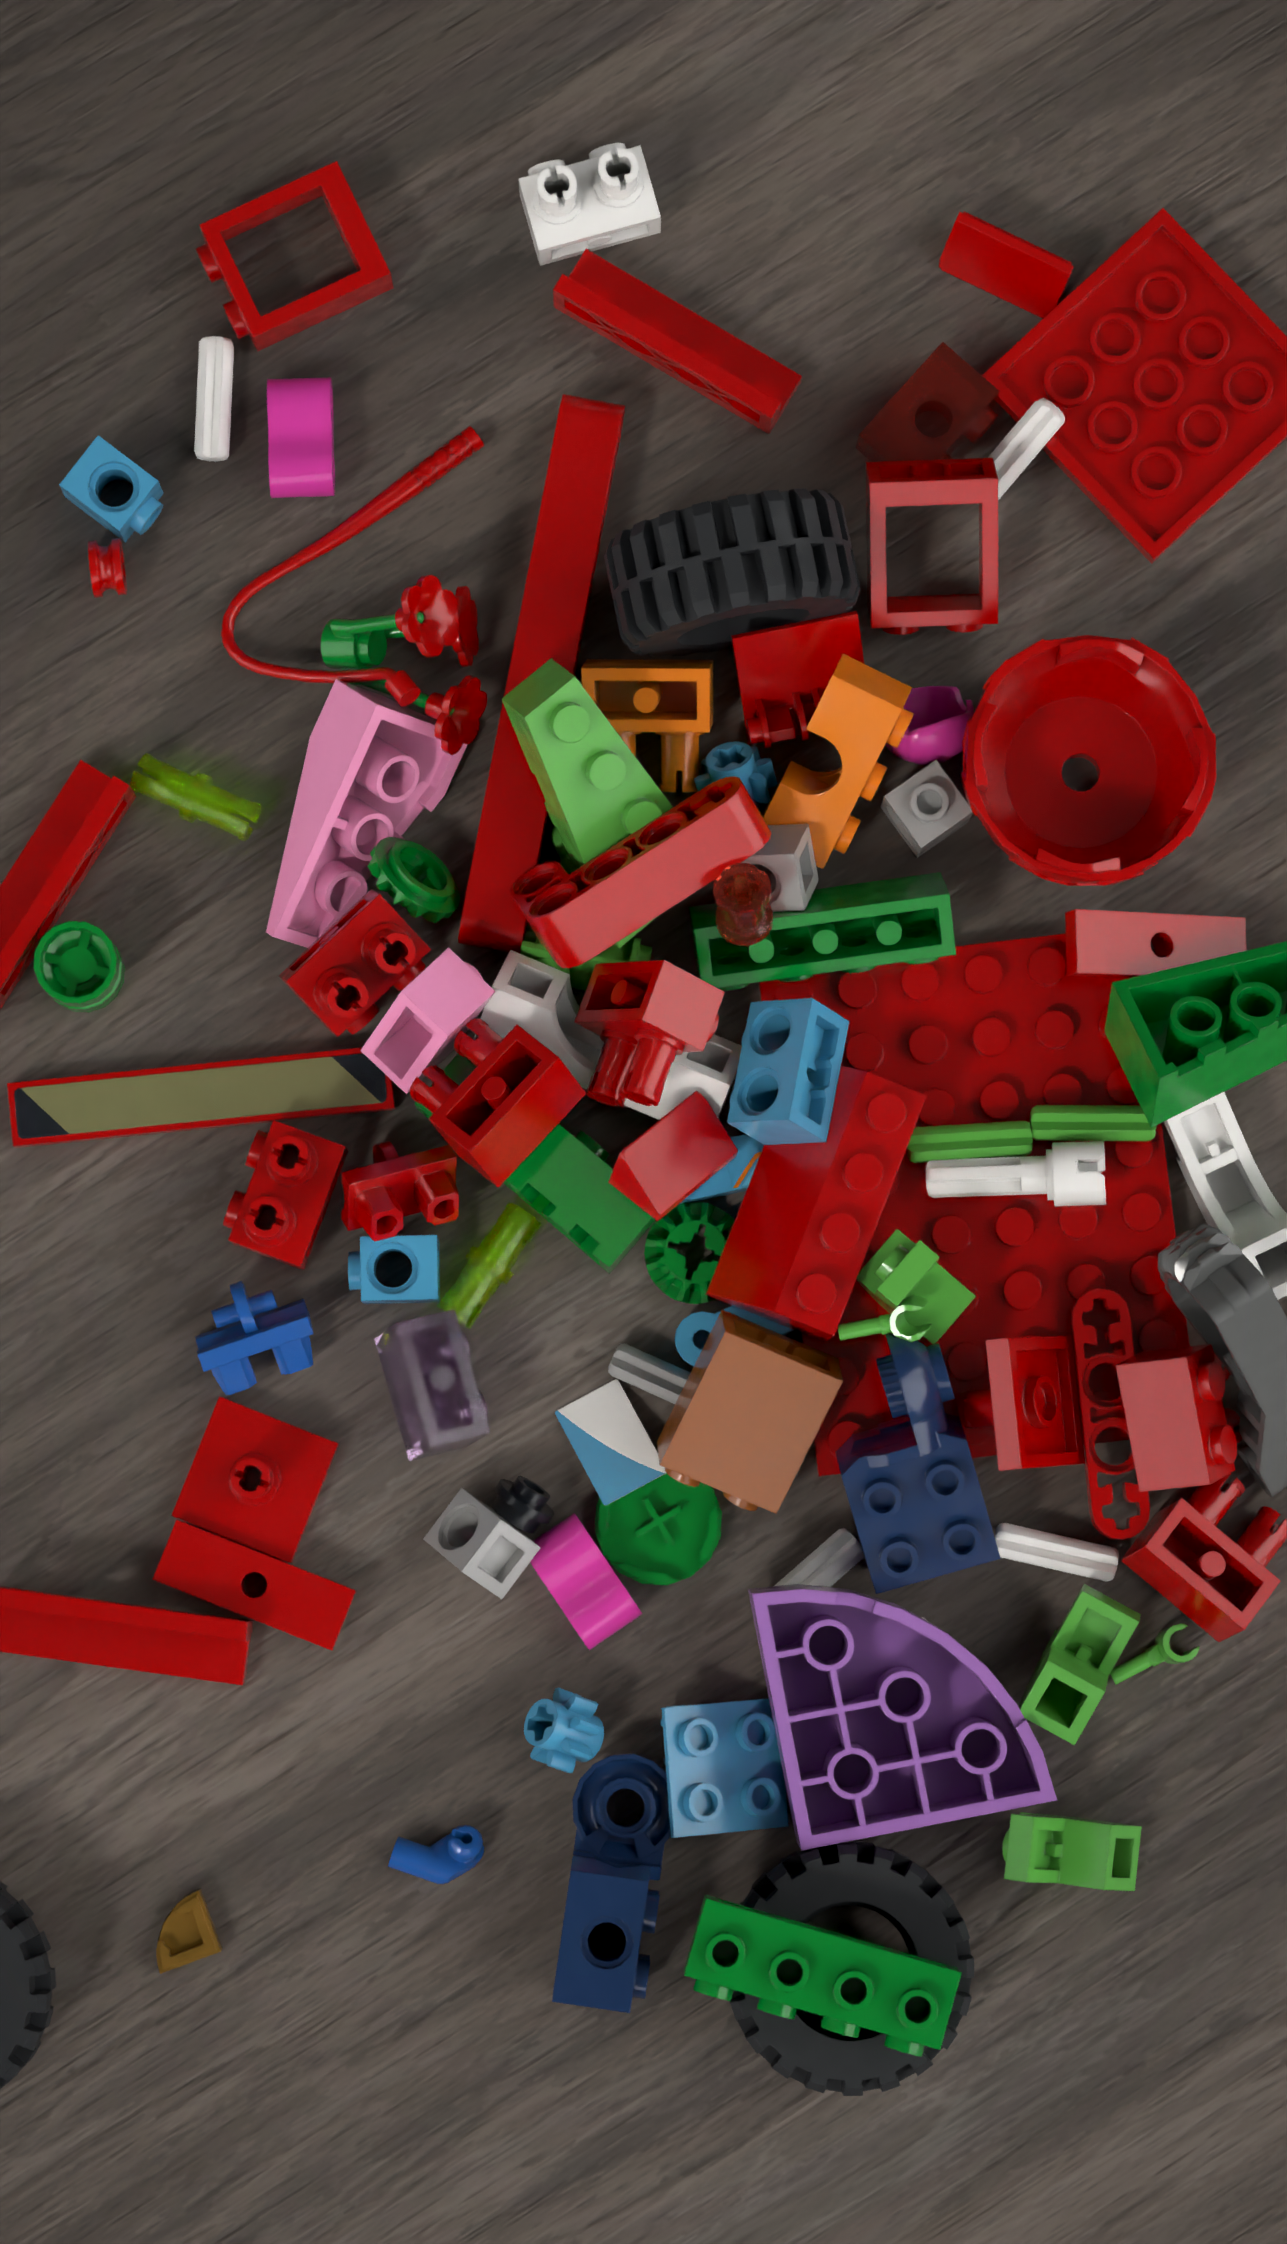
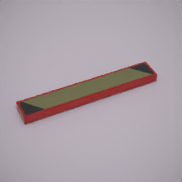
M360 1047L7 1083L12 1143L13 1147L21 1148L273 1122V1120L279 1122L395 1110L393 1081L360 1051L362 1049Z

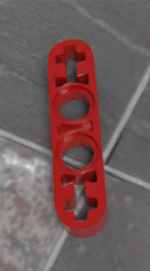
M1097 1288L1087 1291L1078 1298L1070 1314L1090 1517L1095 1528L1110 1539L1123 1540L1136 1536L1145 1528L1150 1515L1149 1491H1139L1132 1449L1128 1458L1118 1465H1108L1101 1461L1096 1454L1095 1440L1104 1429L1109 1427L1119 1428L1128 1436L1129 1434L1121 1395L1111 1401L1095 1397L1088 1385L1089 1375L1092 1369L1099 1364L1107 1363L1116 1366L1134 1356L1131 1318L1127 1303L1114 1291ZM1093 1300H1103L1105 1310L1116 1311L1118 1316L1117 1322L1108 1325L1106 1329L1107 1343L1111 1345L1120 1341L1122 1343V1355L1101 1353L1089 1359L1085 1358L1084 1345L1093 1347L1098 1345L1095 1327L1084 1325L1082 1320V1314L1093 1310ZM1133 1469L1135 1471L1136 1484L1122 1482L1125 1502L1136 1503L1137 1515L1128 1517L1126 1521L1127 1528L1121 1530L1116 1528L1114 1519L1103 1517L1102 1506L1113 1502L1112 1483L1099 1487L1097 1473L1119 1475Z

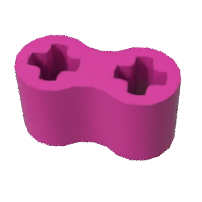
M331 377L267 379L268 465L271 498L335 496L334 411Z
M575 1513L533 1540L541 1548L530 1561L531 1565L589 1650L642 1615V1612Z

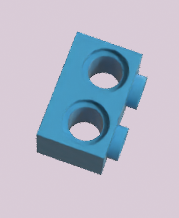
M813 998L751 1002L746 1028L742 1036V1048L734 1089L730 1096L727 1123L764 1145L827 1142L849 1021Z

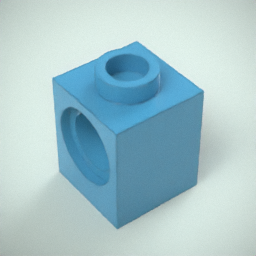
M99 435L59 484L65 498L125 543L134 531L140 535L144 534L152 526L163 509V504L158 501L164 494L159 481ZM121 479L133 485L131 498L121 506L111 507L100 501L102 489L113 480Z
M370 1236L360 1237V1251L348 1252L349 1290H361V1302L363 1304L440 1302L438 1236H394L375 1242ZM391 1252H399L406 1255L412 1264V1273L408 1281L402 1286L395 1288L382 1285L376 1276L377 1263L384 1255Z

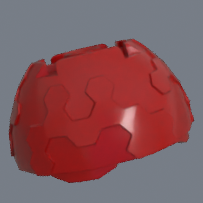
M1082 635L1053 640L1041 639L1007 659L988 678L982 687L984 692L975 712L966 724L962 740L963 772L961 776L972 813L980 819L992 840L1009 856L1008 859L1047 881L1067 886H1107L1144 875V871L1155 866L1161 859L1172 853L1187 836H1192L1209 806L1216 783V734L1212 732L1195 693L1170 664L1169 658L1133 637L1127 640ZM1073 758L1089 760L1097 770L1096 785L1087 791H1075L1069 788L1062 778V767L1068 760Z

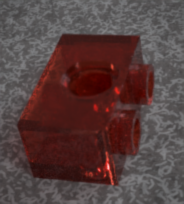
M942 342L858 435L856 449L871 462L953 459L950 455L965 438L973 444L977 443L997 420L999 415L992 408L996 405L1000 391ZM926 411L938 412L947 419L949 430L940 437L925 436L917 429L915 418Z

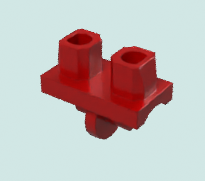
M385 1141L375 1144L373 1146V1164L342 1172L345 1203L343 1210H341V1219L347 1230L352 1231L363 1228L375 1242L396 1236L403 1229V1217L422 1212L426 1221L434 1226L455 1221L459 1216V1193L456 1186L457 1156L450 1145L399 1157L391 1142Z

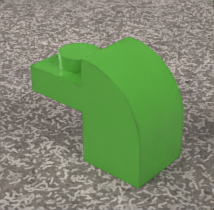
M896 1229L858 1273L856 1280L890 1314L907 1297L915 1295L927 1299L928 1303L924 1308L916 1311H904L906 1321L913 1326L919 1327L924 1324H932V1327L919 1339L926 1346L937 1343L976 1296L937 1263L939 1256L922 1241L919 1240L915 1244L899 1229Z
M1083 1584L1059 1629L1054 1631L1026 1686L1019 1705L1024 1718L1075 1745L1103 1697L1109 1674L1139 1624L1141 1614L1094 1588Z
M1027 1812L1011 1814L1010 1828L1003 1840V1857L1006 1862L1004 1879L1032 1883H1059L1100 1890L1135 1891L1142 1826Z

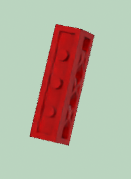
M585 249L569 277L562 274L553 288L554 308L767 434L771 433L802 381L800 374L588 249Z
M80 760L0 885V1010L33 960L35 950L42 936L54 927L137 797L130 785L114 775L112 778L108 777L83 760Z
M0 1586V1652L228 1684H245L253 1621Z

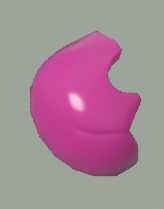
M953 686L912 688L903 707L914 713L912 720L898 748L887 743L885 745L890 752L904 761L919 765H929L935 760L938 763H944L963 751L962 740L966 724L974 714L973 702L971 699L966 700L965 706L959 689Z

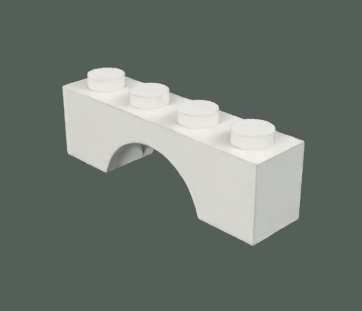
M510 950L491 987L495 990V993L485 1005L480 1019L485 1021L502 1038L516 1024L556 1054L580 1086L587 1089L604 1042L596 1033L574 1023L580 1007L572 992L570 974ZM714 1034L706 1043L703 1052H683L682 1055H676L658 1106H646L626 1098L624 1107L632 1108L660 1120L692 1093L698 1091L708 1101L716 1116L719 1117L737 1074L742 1046Z

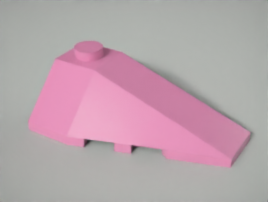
M336 679L310 735L266 933L272 937L309 948L367 893L366 881L371 876V872L367 867L372 859L370 852L384 838L396 837L404 839L402 835L424 808L430 812L434 810L445 796L468 744H463L458 753L454 755L445 753L441 748V740L435 737L436 720L406 706L402 707L385 696Z

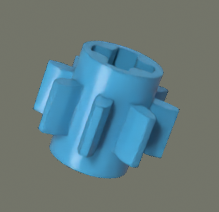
M737 741L727 742L713 748L708 753L706 759L701 761L704 774L694 778L697 791L719 779L735 776L741 779L759 812L764 809L766 803L771 802L768 788L777 785V780L771 758L761 759L758 747H750L746 743Z
M555 1688L553 1701L550 1699L537 1701L530 1708L524 1723L525 1738L529 1744L535 1746L530 1755L531 1759L545 1763L549 1767L573 1773L576 1761L587 1762L594 1758L600 1750L604 1739L603 1723L600 1718L593 1715L596 1712L598 1703L561 1688Z

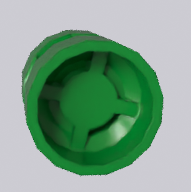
M68 921L54 926L42 936L34 953V971L38 983L60 1006L73 1012L90 1013L105 1008L117 997L124 983L125 965L120 951L100 928L87 922Z

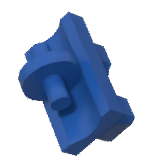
M242 1281L229 1285L234 1303L211 1310L218 1329L195 1336L199 1350L197 1355L203 1371L212 1370L213 1376L225 1395L246 1390L257 1383L249 1358L251 1355L272 1349L281 1375L292 1374L313 1365L309 1335L314 1333L305 1300L301 1299L278 1307L272 1290L248 1297Z

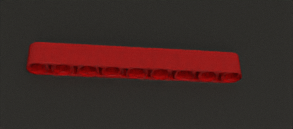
M566 394L562 395L504 696L551 658L575 676L620 443L625 405ZM502 704L462 912L458 943L508 953L512 950L520 954L528 921L511 896L510 889L522 874L539 865L549 814L544 804L546 800L535 774L530 770L504 704Z

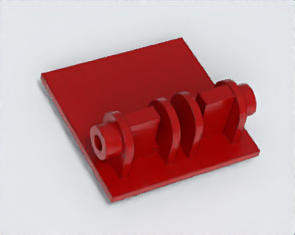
M857 611L731 635L748 745L763 742L764 748H769L773 742L794 739L797 735H800L802 741L809 740L808 733L812 732L806 728L842 655L845 654L865 664Z

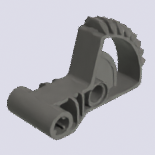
M1203 1223L1191 1231H1184L1169 1242L1170 1246L1158 1254V1271L1160 1272V1278L1165 1284V1289L1172 1297L1176 1306L1206 1344H1212L1214 1354L1229 1371L1241 1390L1237 1396V1408L1242 1412L1239 1422V1433L1247 1445L1238 1450V1453L1257 1483L1272 1498L1287 1487V1317L1267 1280L1242 1253L1238 1245L1233 1244L1229 1237L1222 1234L1219 1229Z

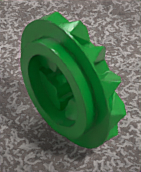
M387 837L380 840L370 852L372 859L367 867L371 874L378 879L377 888L387 892L393 898V905L400 904L406 908L411 917L417 918L421 915L427 921L437 923L441 918H449L459 906L460 894L452 874L446 865L427 848L412 841Z
M690 1202L677 1205L658 1222L655 1221L647 1235L644 1251L646 1268L654 1284L664 1294L679 1302L703 1304L717 1300L705 1294L718 1261L712 1260L711 1263L701 1262L697 1271L693 1272L692 1279L688 1280L685 1279L688 1270L685 1268L686 1257L677 1254V1250L667 1247L669 1243L679 1245V1243H690L694 1234L698 1233L699 1226L706 1227L703 1235L706 1237L705 1248L713 1251L714 1255L720 1257L734 1222L733 1217L710 1203Z

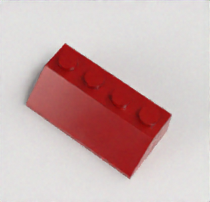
M841 1066L827 1142L763 1145L705 1295L823 1342L834 1337L927 1095L870 1072Z

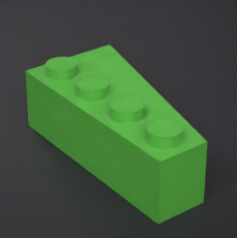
M552 658L502 698L530 770L535 774L546 800L544 802L553 825L557 827L569 857H567L572 872L673 808L578 679ZM650 922L615 943V945L620 948Z

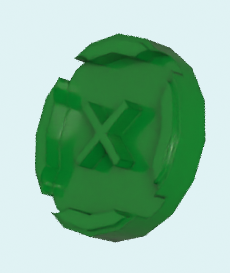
M666 1473L608 1505H604L599 1498L596 1505L595 1533L603 1555L619 1573L641 1584L669 1585L691 1577L710 1560L721 1537L722 1511L714 1489L711 1486L701 1482L697 1487L688 1486L676 1481Z

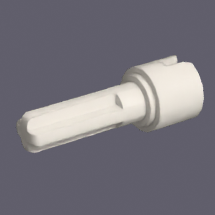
M1104 1141L1052 1143V1149H1046V1156L929 1161L926 1166V1189L928 1195L933 1198L1047 1194L1048 1200H1054L1055 1207L1106 1205L1105 1176L1101 1174L1105 1171Z

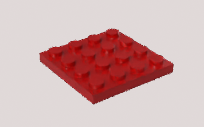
M1164 208L1156 213L980 377L978 382L1016 423L1035 401L1042 398L1051 401L1062 411L1065 416L1063 425L1042 450L1151 564L1287 439V336Z

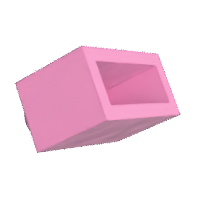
M448 947L400 992L360 1051L399 1088L408 1094L416 1077L420 1080L425 1078L422 1074L425 1068L430 1065H438L454 1050V1040L459 1031L467 1032L468 1028L465 1025L478 1017L495 993V990L483 980V977L474 966L464 962Z

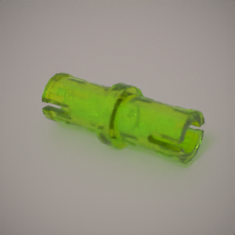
M148 753L142 756L137 764L138 767L143 768V773L159 781L134 771L130 787L135 793L139 792L179 810V818L190 823L199 819L238 837L241 841L246 842L254 830L249 827L250 823L232 814L257 824L261 814V804L253 803L213 785L212 777L202 772H198L193 776L154 758L153 755Z
M508 1202L489 1234L485 1236L479 1247L472 1246L465 1256L468 1260L467 1264L436 1307L450 1319L470 1330L482 1312L481 1310L500 1284L507 1285L514 1275L510 1271L526 1245L541 1228L542 1223L518 1205Z

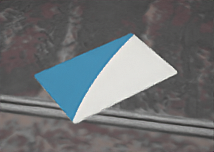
M615 1379L555 1412L558 1421L604 1505H608L666 1474L665 1467L659 1465L658 1452L619 1380Z

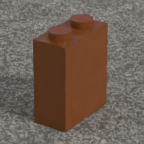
M721 1310L657 1440L659 1465L665 1467V1472L680 1483L697 1487L701 1482L723 1491L724 1497L740 1508L756 1511L758 1507L777 1514L843 1382L839 1359L730 1312Z

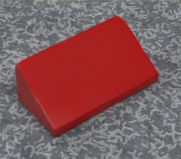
M965 211L963 213L959 212L939 260V268L942 271L1042 319L1058 305L1074 268L1072 262Z
M695 1091L620 1152L608 1183L658 1222L737 1156L738 1149L708 1101L701 1093Z

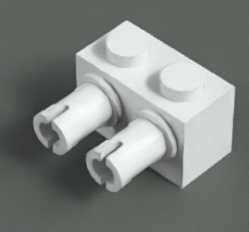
M624 143L604 145L589 153L590 159L566 166L564 160L546 161L531 167L528 170L529 176L519 178L520 198L540 266L581 255L585 249L592 252L661 233V215L641 145L626 149Z

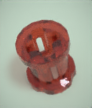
M736 863L726 867L721 875L715 879L713 887L714 899L718 906L716 910V927L719 934L727 942L738 946H750L759 943L769 935L773 927V910L769 904L771 899L770 879L764 871L757 869L750 863Z

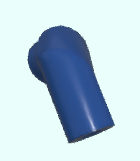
M469 1825L457 1826L452 1830V1833L430 1847L398 1836L388 1867L436 1884H447L478 1864L484 1853L483 1838L476 1828Z

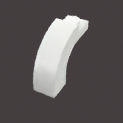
M1225 1092L1164 1121L1179 1156L1176 1160L1207 1224L1219 1229L1222 1234L1229 1237L1233 1244L1238 1245L1242 1253L1267 1280L1277 1300L1287 1296V1213L1279 1205L1262 1177Z

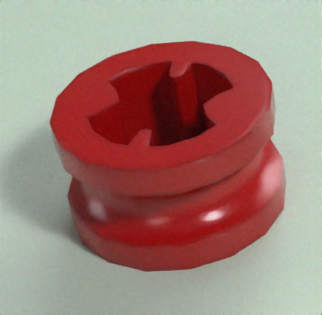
M112 538V542L108 546L99 545L97 540L88 541L89 570L94 597H103L104 592L109 589L115 590L118 595H127L126 568L121 539Z

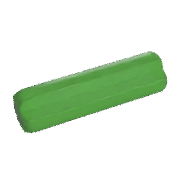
M1036 1105L1030 1112L1032 1139L1036 1141H1150L1156 1135L1157 1125L1152 1128L1150 1127L1141 1106Z
M1027 1121L915 1127L907 1146V1156L909 1161L913 1163L951 1159L1027 1156L1032 1152L1033 1148L1032 1130L1030 1123Z

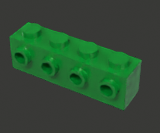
M941 872L814 889L805 911L730 913L728 902L689 907L699 979L722 991L741 989L750 983L770 980L784 982L801 981L812 977L814 974L835 971L859 973L871 970L878 965L899 962L923 964L935 961L939 957L956 955L950 894Z
M706 1894L683 1970L684 1976L696 1979L693 1990L696 1992L731 2001L734 1990L759 1997L757 2009L793 2020L795 2019L797 2009L823 2016L820 2025L823 2029L854 2038L859 2037L861 2027L886 2034L884 2046L922 2057L925 2046L938 2050L941 2049L962 1974L954 1966Z

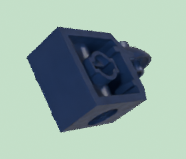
M893 1333L885 1334L891 1355L877 1358L876 1362L892 1418L908 1415L879 1423L877 1428L853 1434L836 1451L842 1480L876 1594L1001 1559L959 1416L945 1413L942 1402L955 1399L940 1345L935 1343L925 1346L918 1340L908 1342L896 1338Z
M635 1754L611 1755L593 1764L580 1778L572 1799L573 1821L577 1830L552 2002L630 2013L632 1997L645 1999L650 1955L639 1954L642 1932L655 1933L660 1898L659 1890L648 1889L649 1880H660L664 1844L671 1837L666 1772L652 1760ZM631 1789L641 1795L645 1809L638 1821L622 1825L610 1818L607 1812V1802L609 1797L617 1790ZM607 1922L618 1925L626 1936L621 1948L613 1953L597 1951L588 1939L590 1931L596 1925Z

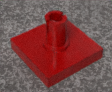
M1072 1335L1011 1337L985 1340L990 1389L962 1392L958 1401V1413L961 1423L965 1428L994 1426L999 1471L1085 1464Z
M219 1396L171 1516L292 1563L339 1443Z

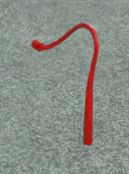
M468 426L460 432V435H456L449 443L444 444L434 454L429 455L419 465L414 466L412 471L406 472L336 528L287 560L259 575L243 587L233 598L223 615L221 638L229 656L240 666L257 674L280 679L333 684L336 679L346 683L385 679L387 680L385 688L400 706L404 707L413 703L419 697L421 690L404 670L396 672L388 667L342 671L307 670L270 664L246 655L235 641L233 634L235 620L248 600L265 586L350 540L422 493L425 488H429L436 480L441 479L451 469L456 468L465 461L467 457L472 456L473 452L476 453L483 448L484 443L471 426Z

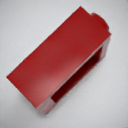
M337 161L199 225L206 243L195 248L211 283L223 279L232 298L231 301L222 304L228 320L238 339L247 335L250 336L257 352L394 288L391 272ZM322 196L358 272L260 316L225 241Z
M993 458L866 462L867 607L871 628H882L884 632L889 634L906 635L915 633L920 627L945 626L950 631L966 633L980 630L983 624H998V475ZM979 504V593L887 597L886 507Z

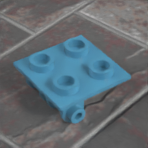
M769 1698L698 1705H673L661 1708L662 1719L660 1721L661 1726H663L665 1750L663 1762L666 1765L671 1838L788 1827L785 1779Z

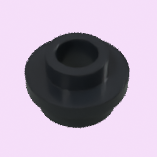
M518 1476L514 1482L501 1479L496 1485L495 1491L498 1496L492 1503V1508L515 1527L528 1533H535L541 1523L548 1524L554 1516L553 1510L546 1504L550 1495L541 1486L528 1478Z

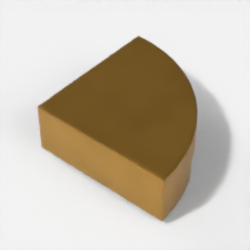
M201 1889L182 1899L171 1910L162 1925L156 1948L157 1965L160 1974L222 1951Z

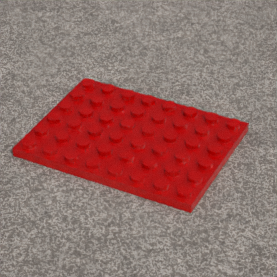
M1066 933L955 946L956 955L939 957L935 961L923 964L899 962L878 965L871 970L859 973L835 971L814 974L812 977L801 981L784 982L770 980L758 982L761 1001L813 998L847 1019L849 1026L841 1066L870 1072L927 1095L915 1127L1027 1121L1030 1123V1112L1036 1105L1140 1106L1104 1032L1112 982L1124 979L1067 976ZM1162 1123L1157 1125L1155 1138L1150 1141H1104L1105 1171L1101 1174L1105 1176L1106 1205L1055 1207L1054 1200H1048L1047 1194L933 1198L928 1195L926 1189L927 1162H910L906 1149L860 1271L895 1230L899 1229L915 1244L920 1240L939 1256L937 1263L976 1296L937 1341L941 1348L955 1399L942 1402L945 1413L959 1416L958 1401L962 1392L990 1389L985 1340L1071 1335L1070 1314L1075 1301L1087 1291L1097 1288L1110 1289L1119 1294L1127 1303L1131 1318L1134 1355L1144 1351L1190 1346L1187 1319L1165 1289V1284L1160 1278V1272L1158 1271V1254L1170 1246L1169 1242L1176 1238ZM1033 1139L1032 1152L1027 1156H1046V1149H1052V1143L1089 1141H1036ZM856 1280L839 1324L878 1318L880 1315L890 1313L874 1300ZM1093 1300V1310L1082 1314V1320L1084 1325L1095 1327L1098 1345L1095 1347L1084 1345L1085 1358L1089 1359L1101 1353L1122 1355V1343L1120 1341L1111 1345L1107 1343L1106 1329L1108 1325L1117 1322L1118 1316L1116 1311L1105 1310L1103 1300ZM837 1328L835 1336L826 1342L801 1333L803 1344L839 1359L843 1382L814 1438L818 1477L841 1474L836 1451L853 1434L877 1428L879 1423L908 1415L892 1418L876 1362L877 1358L891 1355L886 1335H882V1333L840 1341ZM1102 1363L1092 1369L1088 1385L1095 1397L1111 1401L1121 1395L1116 1366ZM963 1426L972 1458L997 1456L994 1426L970 1429ZM1109 1427L1098 1434L1095 1444L1130 1439L1123 1430Z

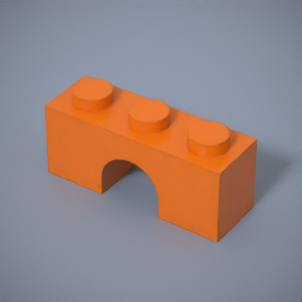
M845 654L842 655L806 728L827 739L836 747L842 760V766L830 772H816L791 761L763 817L767 825L809 824L816 866L824 869L833 849L843 854L847 851L861 822L860 819L850 814L859 796L871 802L887 770V766L878 763L877 760L886 743L898 748L914 713L903 708L911 692V686Z

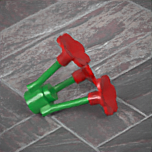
M421 576L415 586L406 587L402 592V607L396 611V614L361 619H330L326 623L321 636V654L324 663L330 669H340L341 671L368 669L373 665L381 664L384 660L387 650V638L405 637L407 641L416 643L420 653L428 658L439 656L444 646L452 645L453 650L458 655L460 665L462 667L472 666L473 656H476L479 650V638L476 629L478 613L475 601L471 600L468 586H458L454 596L450 590L442 589L441 583L436 576ZM472 675L465 676L458 686H451L445 695L438 692H433L431 695L420 692L419 697L411 703L424 708L427 716L437 719L434 729L435 737L441 740L442 751L450 755L458 753L463 744H470L475 739L479 731V718L487 706V694L480 690V679ZM385 679L349 683L352 685H363L392 696L385 688V682L387 681Z

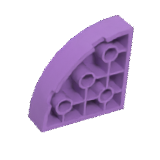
M803 1584L748 1589L796 1842L801 1851L1057 1800L1043 1751L1016 1702L984 1663L940 1627L895 1603L849 1589Z

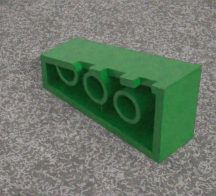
M1287 941L1112 982L1104 1032L1151 1128L1287 1061Z
M457 1054L444 1071L447 1076L460 1085L477 1066L466 1057ZM414 1103L417 1110L428 1119L433 1114L422 1104ZM558 1124L504 1181V1184L610 1274L656 1220L608 1183L613 1169L604 1162L609 1156L606 1150L582 1130L574 1137Z

